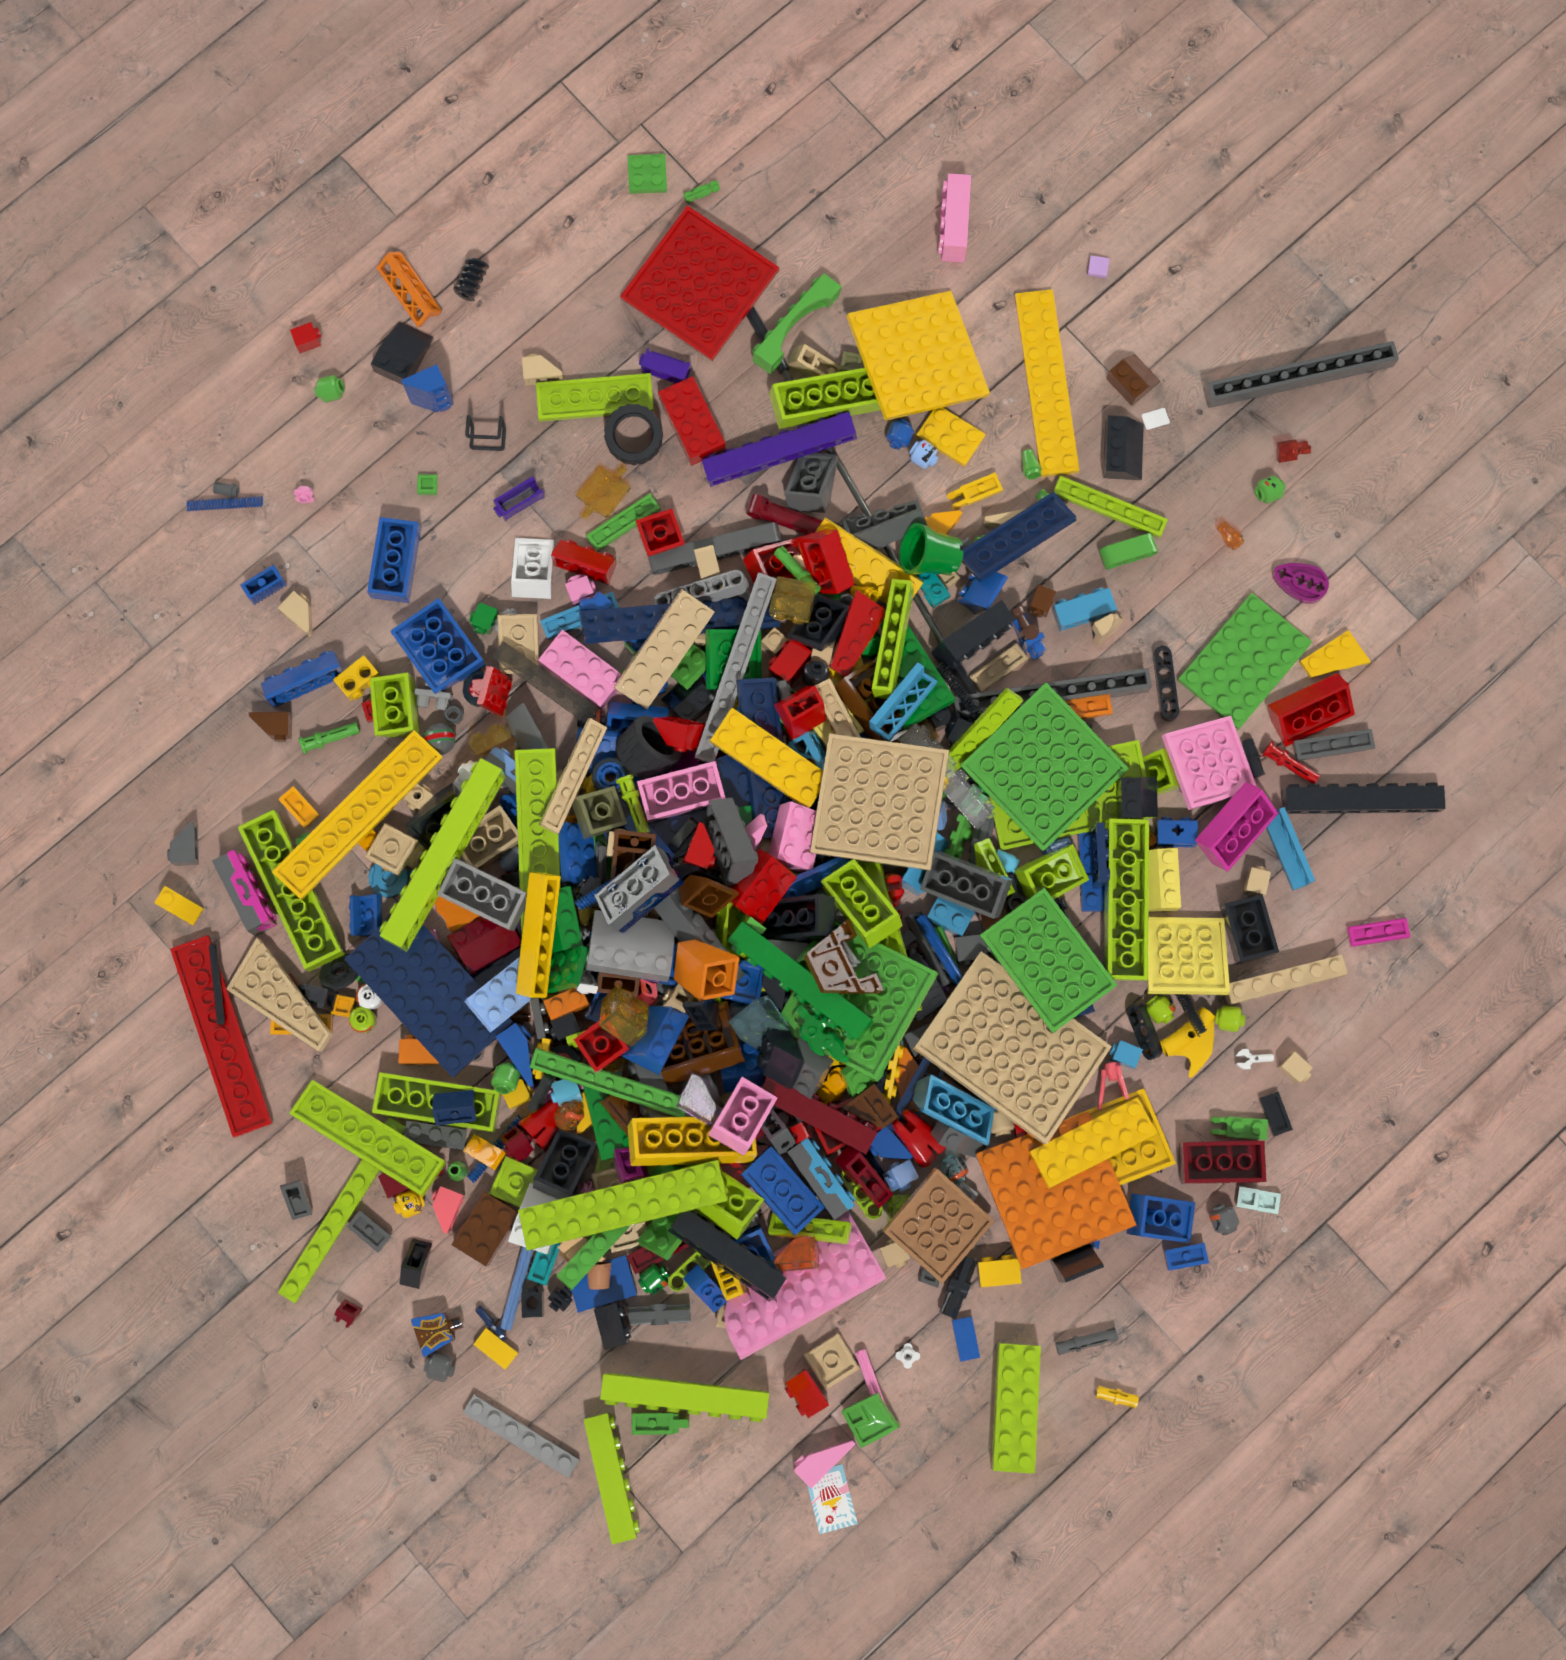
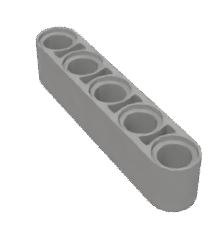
M733 570L661 592L654 597L653 604L672 603L681 589L700 602L705 600L711 602L720 601L745 593L749 588V582L741 571Z

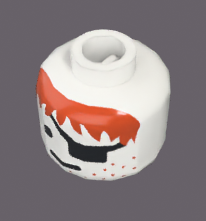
M363 984L356 992V1000L361 1007L374 1010L383 1003L367 984Z

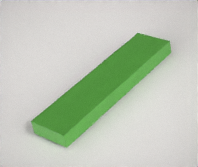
M649 493L588 533L586 538L596 552H599L635 528V520L656 514L661 511V508Z

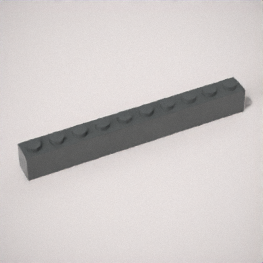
M1391 341L1207 383L1204 393L1208 408L1391 368L1394 367L1399 357L1395 343Z
M1149 668L1048 683L1064 701L1110 694V698L1147 693L1152 688ZM1043 684L1009 688L1022 697L1023 700L1016 710ZM1005 689L969 694L968 696L973 698L972 701H975L973 704L977 703L976 706L983 713ZM955 696L956 701L952 703L953 710L970 715V712L962 704L963 702H960L959 697Z

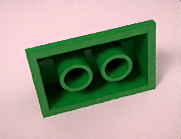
M571 886L559 888L552 953L585 946Z

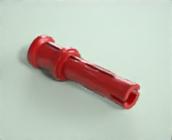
M1270 741L1261 755L1276 762L1277 766L1286 767L1311 784H1315L1320 777V774L1290 757L1287 750H1281L1272 741Z

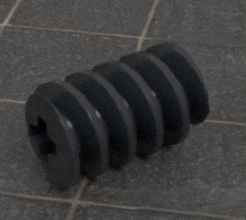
M467 258L465 260L466 265L462 267L463 272H460L459 278L456 281L457 285L454 286L453 291L464 300L475 301L471 295L477 296L478 293L474 288L480 289L481 286L477 282H483V278L480 275H486V271L483 268L488 269L489 265L476 258Z

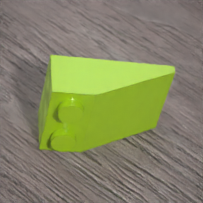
M1073 844L1032 860L1014 870L1027 900L1043 888L1047 890L1054 900L1089 880Z

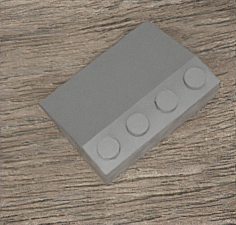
M595 910L586 970L667 982L671 972L674 934L663 920L633 916V919L618 931L608 925L602 911Z

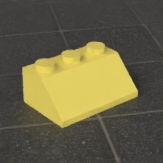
M1178 848L1149 850V912L1178 911L1181 908Z

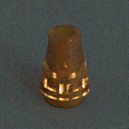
M1226 521L1217 527L1227 548L1236 550L1244 543L1243 535Z

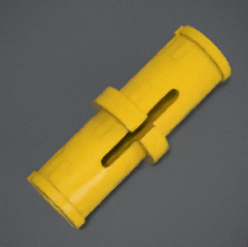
M1098 1385L1095 1398L1113 1402L1114 1405L1121 1404L1135 1409L1139 1400L1138 1395L1122 1392L1118 1388L1114 1390Z

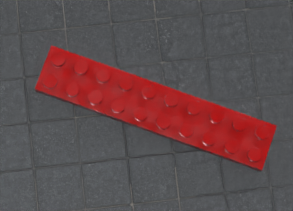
M206 935L173 947L170 951L232 1137L237 1138L272 1125L273 1122L229 991L226 989L227 986L220 965L225 1024L217 1025L209 945L213 944L210 936Z

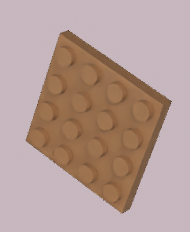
M934 1168L882 1231L943 1284L994 1223V1220L937 1168Z

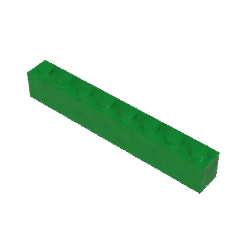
M743 921L728 939V942L732 944L730 949L738 955L741 953L747 956L746 961L754 967L757 965L764 969L762 973L768 978L772 979L775 977L780 981L778 985L787 992L789 989L795 992L794 997L802 1004L806 1001L812 1005L810 1010L818 1016L821 1014L825 1015L828 1018L826 1022L835 1029L839 1026L845 1030L842 1034L851 1041L854 1038L860 1041L874 1023L870 1017L838 993H821L812 973Z

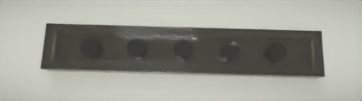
M504 641L493 654L492 658L582 722L586 723L587 719H592L599 710Z

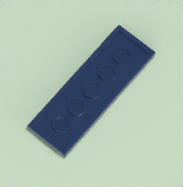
M1053 491L962 549V563L979 582H982L1077 521L1076 515Z

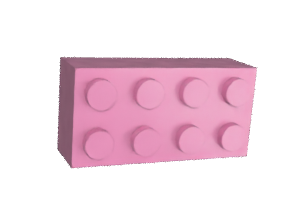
M948 174L947 181H943L941 224L939 230L940 242L938 247V254H942L941 261L964 262L971 175Z
M564 630L558 634L538 659L542 668L594 707L601 709V711L604 710L618 692L614 685L622 674Z
M715 761L637 781L647 823L708 807L709 800L725 798Z

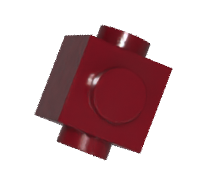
M516 1125L499 1137L505 1146L503 1151L509 1158L513 1157L517 1162L526 1159L534 1150L530 1144L533 1142L527 1132L523 1133Z

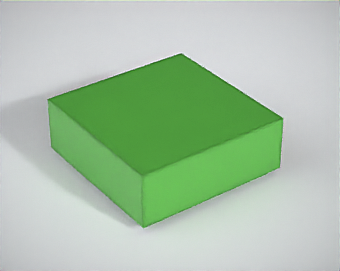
M418 474L417 494L437 495L438 476Z

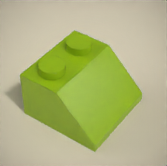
M1166 748L1143 757L1146 776L1157 777V795L1180 788Z

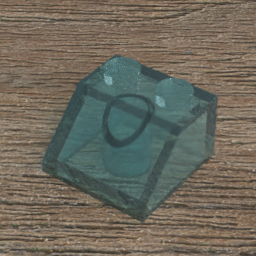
M768 995L755 999L729 1021L738 1037L759 1051L762 1048L763 1040H765L768 1031H786L791 1029Z

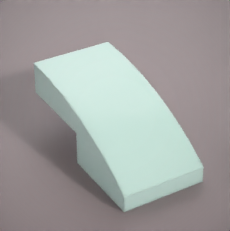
M1239 1187L1237 1207L1278 1215L1281 1194Z

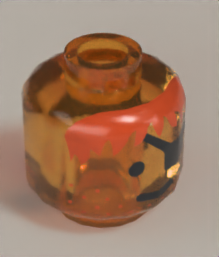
M576 1100L562 1102L554 1113L556 1125L564 1131L576 1129L584 1118L582 1105Z

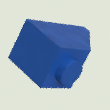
M887 1127L877 1133L869 1148L874 1157L878 1155L880 1158L909 1160L913 1157Z

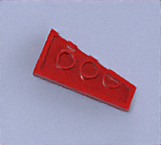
M858 590L854 591L851 606L848 608L839 641L836 644L829 664V668L842 677L849 675L886 614L884 608Z

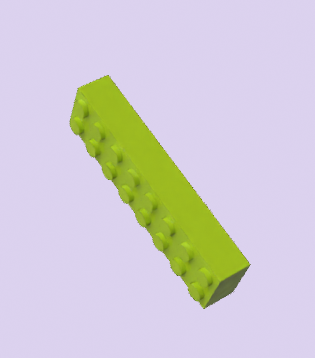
M271 810L238 826L240 834L304 969L310 972L345 955L315 889L301 901L272 873L295 849L279 814L275 810Z
M1108 819L1105 821V828L1108 829V840H1105V845L1109 849V860H1106V866L1110 869V880H1107L1105 884L1104 968L1114 981H1147L1149 820Z
M604 1373L600 1400H605L604 1404L617 1405L618 1402H624L626 1407L638 1408L639 1404L646 1405V1409L650 1410L667 1407L668 1412L679 1413L680 1409L688 1410L687 1414L700 1415V1411L708 1412V1416L720 1417L721 1414H728L729 1419L741 1420V1417L745 1416L750 1417L749 1421L762 1422V1419L767 1418L769 1391Z

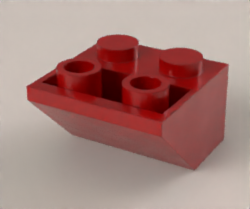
M815 685L806 686L774 704L792 740L826 721L824 702Z

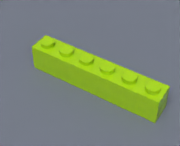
M892 579L872 684L875 698L888 699L897 686L914 593L912 581Z
M609 1412L583 1419L611 1543L613 1545L636 1539L640 1528L638 1520H634L632 1512L635 1511L633 1499H629L627 1491H630V1484L628 1478L624 1479L622 1471L626 1470L623 1457L619 1458L618 1449H621L619 1437H615L613 1429L616 1428L614 1416L610 1417Z

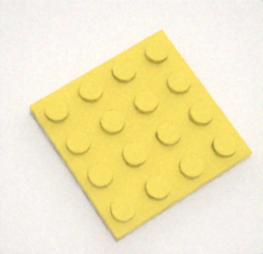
M1148 917V994L1229 995L1230 986L1224 918Z

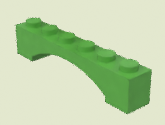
M825 273L820 278H815L808 292L805 290L801 294L800 301L797 304L791 305L785 318L781 317L776 324V328L773 331H768L762 344L758 343L752 351L754 353L752 361L771 375L783 360L784 352L781 351V347L791 328L808 313L822 307L829 309L840 296L842 286Z

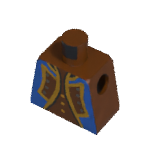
M446 1312L411 1319L423 1357L455 1340L453 1332L463 1328L460 1316L449 1320Z

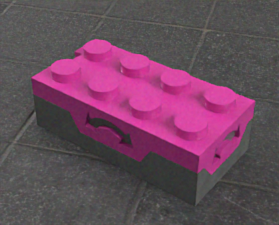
M233 849L212 860L246 930L252 935L257 936L277 926L274 921L277 917L273 909L266 905L268 899L265 893L257 887L260 883L256 875L252 874L248 869L251 865L247 857L243 856L242 853L238 854Z

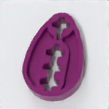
M1287 563L1277 566L1272 573L1273 580L1279 588L1302 603L1312 604L1320 601L1329 588V580L1325 572L1309 564ZM1281 570L1285 571L1284 575L1286 576L1280 578L1279 573ZM1299 577L1303 578L1302 581L1304 583H1302L1301 585H1298V581L1296 580L1299 579ZM1308 581H1312L1311 585L1313 586L1310 589L1307 588L1306 583ZM1320 584L1323 590L1317 592V588L1314 586Z

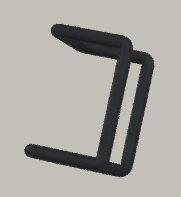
M468 414L466 417L465 436L470 438V449L503 451L506 439V426L503 417L499 416L497 436L474 435V424L471 416ZM502 432L501 447L473 446L474 439L498 440L501 438Z

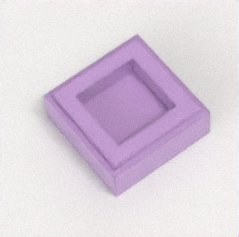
M1091 255L1087 276L1106 279L1110 258Z

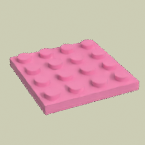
M1231 716L1162 735L1188 810L1232 798L1245 782L1256 786Z

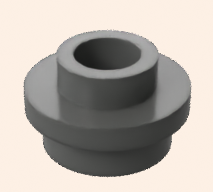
M451 705L444 711V718L451 725L459 724L463 720V710L457 705ZM453 712L458 714L456 718H451Z

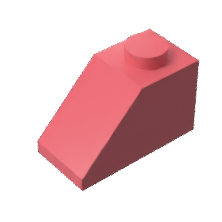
M440 1186L439 1190L435 1189L431 1200L434 1201L432 1206L443 1232L450 1234L465 1195Z

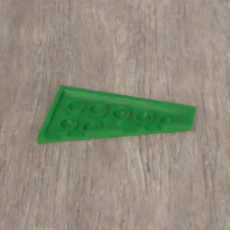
M883 620L882 623H881V629H882V630H883L884 620ZM909 625L907 626L896 688L917 662L924 666L926 674L937 680V684L903 725L904 731L956 701ZM922 678L917 684L918 689L927 688L930 683ZM917 694L908 695L905 698L906 704L915 703ZM905 708L900 709L901 717L905 715Z

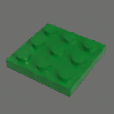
M706 630V689L719 688L738 630ZM759 630L743 679L762 678L761 630Z

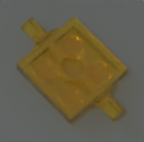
M620 465L615 473H611L599 466L578 491L576 497L586 505L585 510L580 514L584 520H587L592 512L598 513L607 519L631 490L630 487L620 479L627 471L625 467Z

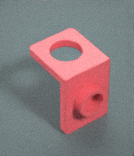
M640 979L642 993L626 1003V1008L641 1014L649 1006L658 1002V994L655 982ZM646 983L651 987L652 993L647 989Z

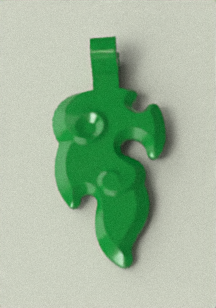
M802 1004L798 1005L795 1010L805 1020L800 1027L799 1034L804 1041L808 1042L811 1050L817 1055L824 1056V1050L828 1049L837 1061L848 1062L849 1058L846 1056L842 1040L834 1032L824 1033L825 1027L835 1029L826 1022L828 1018L823 1015L822 1019H819L817 1014L811 1016Z

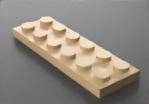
M681 589L616 682L614 688L645 709H648L715 612Z

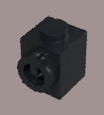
M590 876L587 880L583 878L577 885L579 890L575 898L581 901L580 897H586V894L589 896V892L592 894L591 891L597 890V887L599 889L600 886L603 887L604 882L598 877L593 878ZM594 901V903H591L588 907L586 906V908L589 910L591 908L595 909L599 904Z

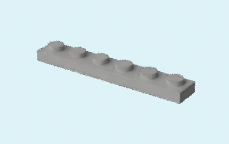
M475 1394L463 1411L465 1415L569 1478L580 1460Z

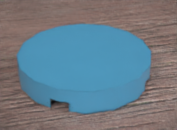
M374 864L368 875L372 890L385 898L400 895L403 887L409 882L406 867L400 876H397L390 871L386 872L382 867Z

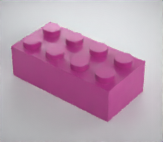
M1245 782L1195 839V842L1213 865L1228 872L1278 815V812L1262 789Z

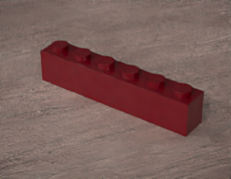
M768 1077L761 1087L777 1097L774 1103L776 1107L864 1154H867L878 1133L874 1131L876 1128L874 1125L866 1121L864 1124L856 1121L857 1116L846 1112V1114L839 1112L838 1109L840 1107L831 1102H828L827 1105L820 1102L821 1097L816 1094L809 1099L796 1089H788Z

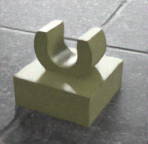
M844 351L840 372L860 369L861 355Z

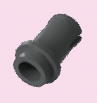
M216 481L213 486L214 494L227 495L230 498L238 497L240 492L239 486L235 483L226 484Z

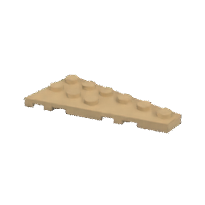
M256 938L226 989L317 1051L323 1052L333 1034L261 938Z

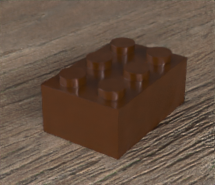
M484 1192L451 1245L488 1267L513 1228L518 1211L489 1193Z

